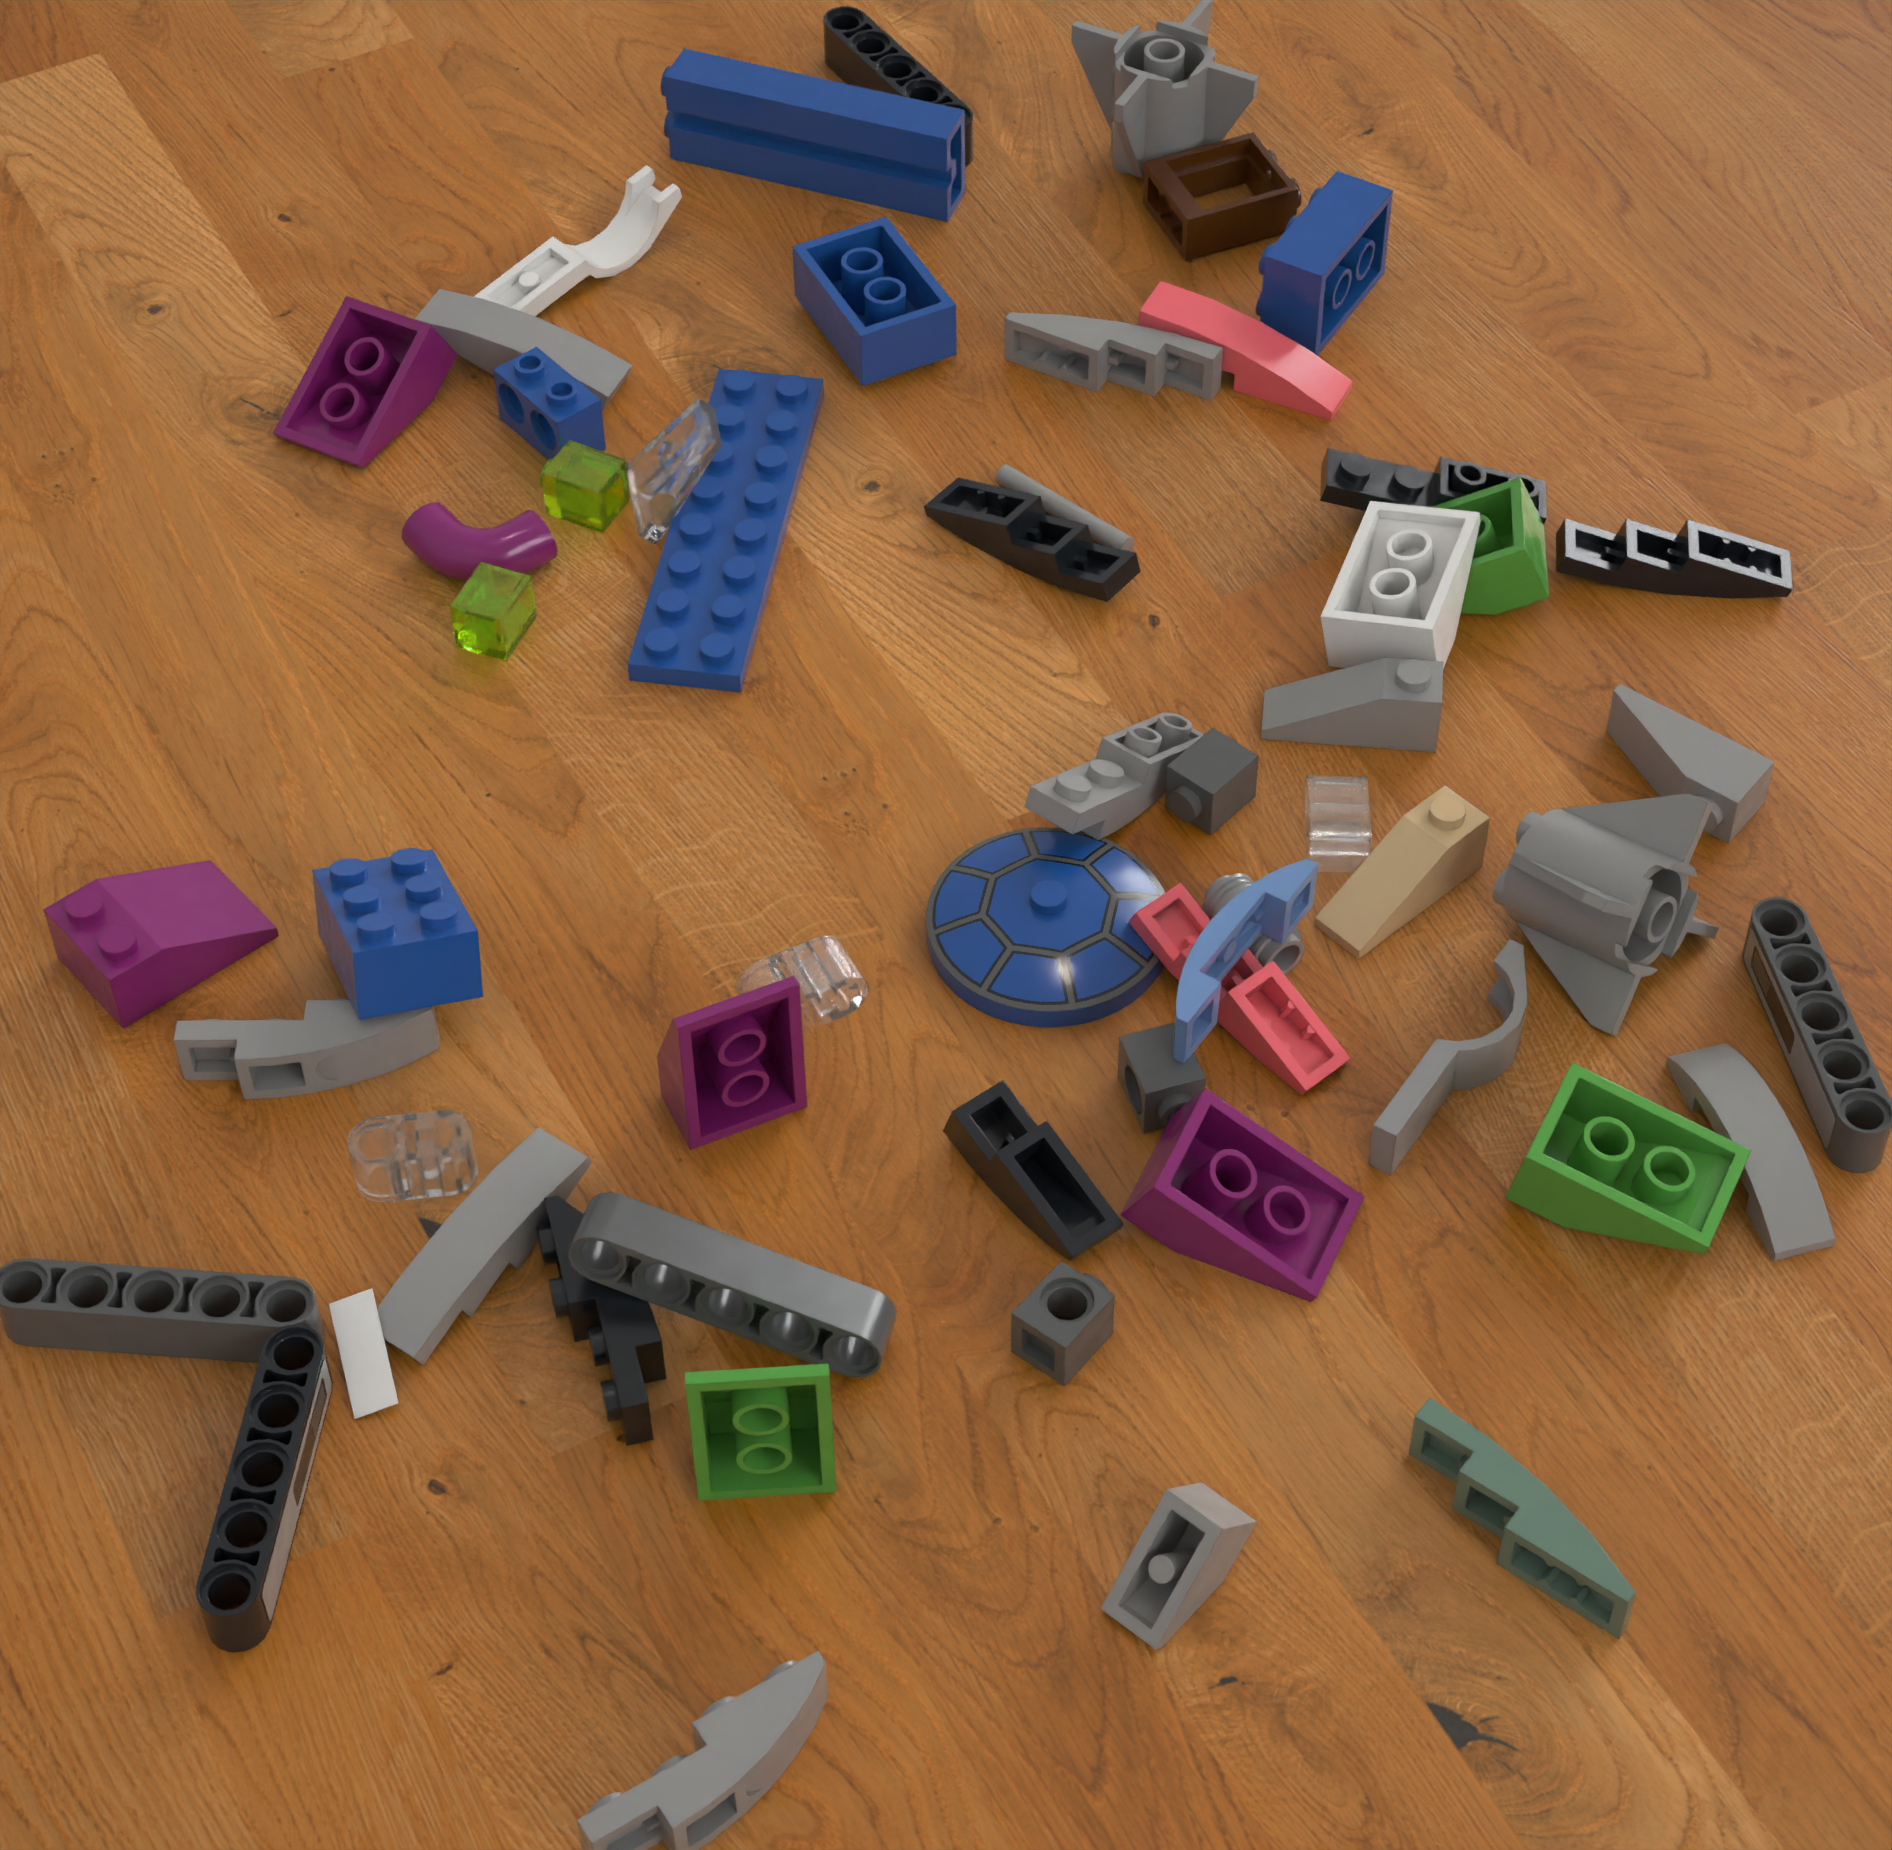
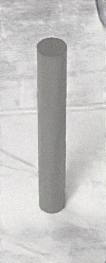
M1008 464L1003 465L998 470L995 477L997 484L1007 489L1041 496L1046 513L1054 517L1088 524L1092 540L1100 545L1131 552L1134 546V538Z

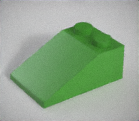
M1521 477L1433 506L1434 508L1480 512L1481 521L1461 613L1496 615L1515 608L1526 607L1534 602L1549 598L1544 524Z
M1572 1062L1505 1198L1565 1228L1705 1254L1752 1150Z
M829 1364L685 1372V1388L698 1501L837 1492Z

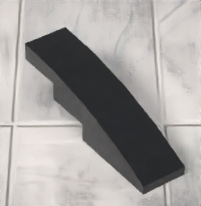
M958 477L924 506L926 516L972 546L1017 570L1060 588L1108 602L1141 572L1136 553L1093 543L1088 524L1046 515L1041 496Z
M1566 518L1556 532V572L1611 586L1668 595L1713 598L1788 597L1793 590L1789 550L1688 519L1678 535L1629 519L1624 521L1617 534Z

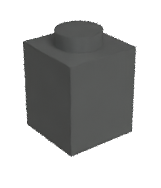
M1212 727L1167 765L1165 807L1170 809L1182 821L1190 822L1207 834L1212 835L1255 797L1259 756Z

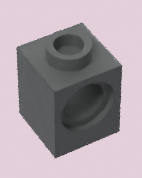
M1174 1023L1119 1037L1117 1077L1143 1133L1165 1128L1171 1116L1206 1087V1076L1194 1052L1184 1064L1173 1059Z
M1060 1261L1011 1313V1352L1065 1386L1113 1334L1115 1295L1109 1292L1107 1287L1095 1276L1087 1273L1081 1274ZM1061 1318H1071L1074 1320H1061Z

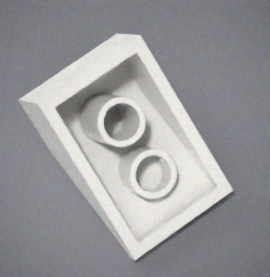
M1370 501L1321 614L1328 666L1347 668L1387 657L1442 661L1444 669L1456 637L1481 521L1480 512Z

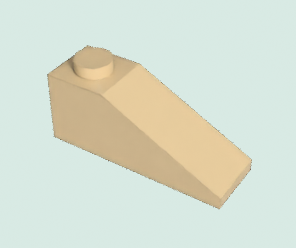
M1444 785L1403 815L1315 917L1314 926L1357 959H1360L1483 866L1490 817Z

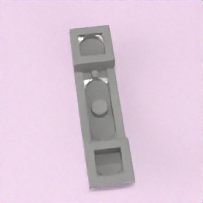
M1727 1043L1667 1057L1666 1066L1691 1112L1703 1110L1715 1133L1752 1150L1740 1176L1749 1193L1745 1211L1772 1261L1832 1247L1835 1242V1235L1831 1220L1806 1153L1785 1112L1755 1068L1745 1057Z

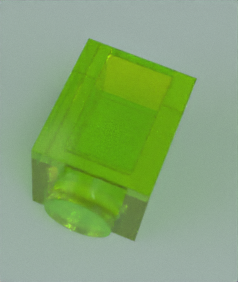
M569 440L554 458L549 459L542 469L540 486L544 492L546 514L603 534L630 502L626 459Z
M480 562L450 605L456 647L507 661L537 618L532 577Z

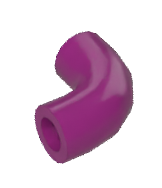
M433 502L423 505L413 512L402 529L404 544L422 562L447 578L472 584L477 582L478 584L507 582L533 572L557 557V546L551 531L541 517L531 510H527L508 522L493 528L478 529L466 526L444 505L439 502Z

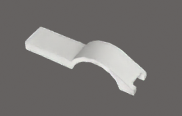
M646 165L626 180L625 196L617 215L607 228L591 241L578 245L563 244L555 237H551L474 297L486 299L536 316L588 275L602 278L621 273L632 267L650 249L682 198L680 188L672 183L662 192L652 186L656 179L654 170Z

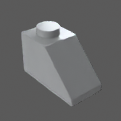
M1202 1482L1166 1489L1100 1609L1154 1649L1162 1648L1225 1580L1257 1521Z

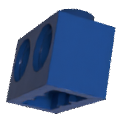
M538 347L493 369L500 419L560 471L565 472L585 461V457L590 458L606 449L601 399Z

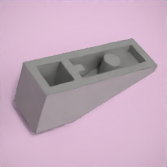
M1384 657L1266 689L1264 691L1261 739L1436 752L1442 708L1443 662Z
M1619 684L1614 689L1606 732L1660 797L1691 794L1713 803V808L1703 831L1729 844L1765 803L1774 761L1622 684Z

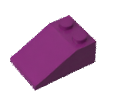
M346 296L273 434L284 441L363 469L434 400L457 354L432 325Z
M211 860L95 879L43 909L58 959L122 1028L139 1020L279 936L277 927Z
M795 975L672 1019L657 1055L661 1096L690 1150L807 1107L800 984Z
M1204 1088L1171 1116L1120 1215L1174 1252L1311 1302L1317 1298L1365 1196Z

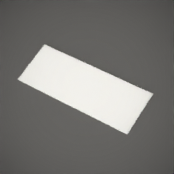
M373 1288L330 1303L329 1307L354 1419L399 1404Z

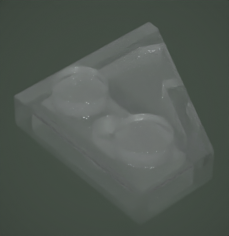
M699 398L625 464L638 535L654 545L660 541L671 524L672 519L677 515L722 445L715 409Z

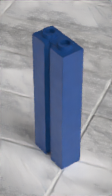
M685 48L672 66L666 67L663 72L660 89L662 96L666 97V107L669 110L664 122V134L666 137H669L671 159L945 222L949 221L965 194V110Z

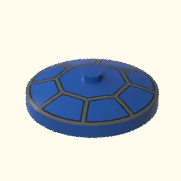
M1030 828L994 836L968 849L957 857L941 874L933 887L927 906L926 933L928 951L932 963L944 983L967 1004L987 1015L1010 1023L1034 1027H1065L1089 1023L1107 1017L1130 1005L1158 977L1164 966L1163 963L1128 922L1137 911L1165 892L1157 877L1144 862L1124 847L1108 839L1102 838L1097 840L1083 831L1071 834L1062 828Z

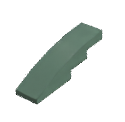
M1429 1397L1414 1416L1409 1454L1457 1483L1452 1509L1502 1538L1497 1565L1620 1639L1627 1629L1636 1592L1596 1538L1535 1475L1491 1438Z

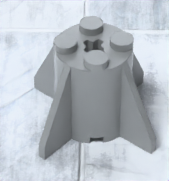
M1201 0L1182 23L1157 21L1156 30H1148L1142 33L1141 24L1131 27L1123 34L1077 20L1072 24L1071 43L1111 130L1112 165L1117 172L1144 178V162L1222 141L1257 95L1258 75L1215 63L1214 47L1211 49L1208 46L1207 36L1212 19L1213 0Z
M1679 794L1552 809L1543 815L1533 811L1521 820L1516 832V842L1518 845L1513 852L1508 868L1499 875L1494 884L1493 899L1496 903L1505 907L1507 915L1517 923L1590 1025L1617 1036L1641 977L1651 976L1659 970L1649 964L1655 961L1660 953L1671 958L1680 947L1687 932L1715 939L1719 927L1694 917L1698 892L1688 888V875L1697 877L1696 869L1689 862L1713 808V803L1691 794Z

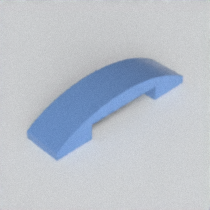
M1305 859L1289 864L1255 881L1224 905L1201 932L1189 952L1178 984L1173 1032V1059L1184 1064L1215 1027L1218 1020L1221 981L1261 933L1282 944L1314 904L1318 863Z

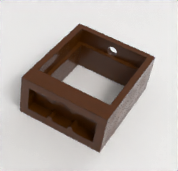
M1254 132L1144 162L1143 204L1185 261L1284 234L1289 220L1294 215L1297 216V208L1301 206L1302 197L1298 183L1294 178H1289L1278 164L1273 151L1267 150ZM1244 183L1255 195L1206 210H1202L1194 199L1197 196Z

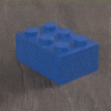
M1339 171L1335 172L1323 188H1316L1307 207L1299 216L1294 215L1289 220L1284 234L1274 245L1269 244L1261 256L1259 274L1263 275V285L1256 304V315L1260 316V322L1318 356L1385 273L1393 190Z
M887 217L792 246L795 297L862 386L957 355L956 304Z
M406 848L394 852L390 857L367 861L352 858L342 859L332 863L330 867L312 870L319 937L359 1020L483 997L478 930L433 849L424 851L417 848Z

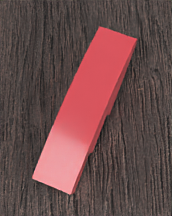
M1160 281L1139 310L1138 326L1172 332L1223 347L1222 370L1234 374V391L1332 421L1352 389V380L1307 348L1266 324L1206 296Z
M1180 882L1137 911L1128 923L1168 971L1179 981L1189 952L1201 932L1210 922V919ZM1247 949L1222 979L1217 1022L1256 1059L1299 1094H1305L1351 1059L1274 961L1263 967L1252 952Z

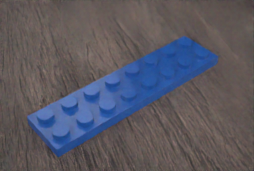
M718 370L628 661L630 681L732 692L742 691L824 396L823 379L801 377L798 375L749 372L746 370Z

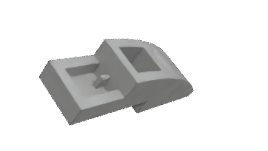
M1164 712L1103 737L1096 759L1030 786L1024 807L1071 834L1083 831L1091 837L1100 840L1137 818L1166 793L1167 765L1204 734L1192 728V723L1181 715Z
M345 998L306 1000L304 1020L272 1018L267 1020L206 1019L203 1021H177L174 1035V1044L184 1080H239L244 1099L280 1098L352 1085L408 1065L439 1049L440 1042L434 1006L359 1020L350 1000Z
M816 1651L799 1662L794 1660L784 1662L774 1668L759 1685L738 1697H724L711 1704L698 1720L692 1722L696 1752L689 1756L678 1755L668 1759L654 1771L651 1778L625 1793L614 1792L602 1797L592 1805L585 1816L577 1820L582 1850H647L662 1840L669 1850H698L741 1818L775 1784L795 1759L817 1723L828 1699L826 1661L820 1652Z

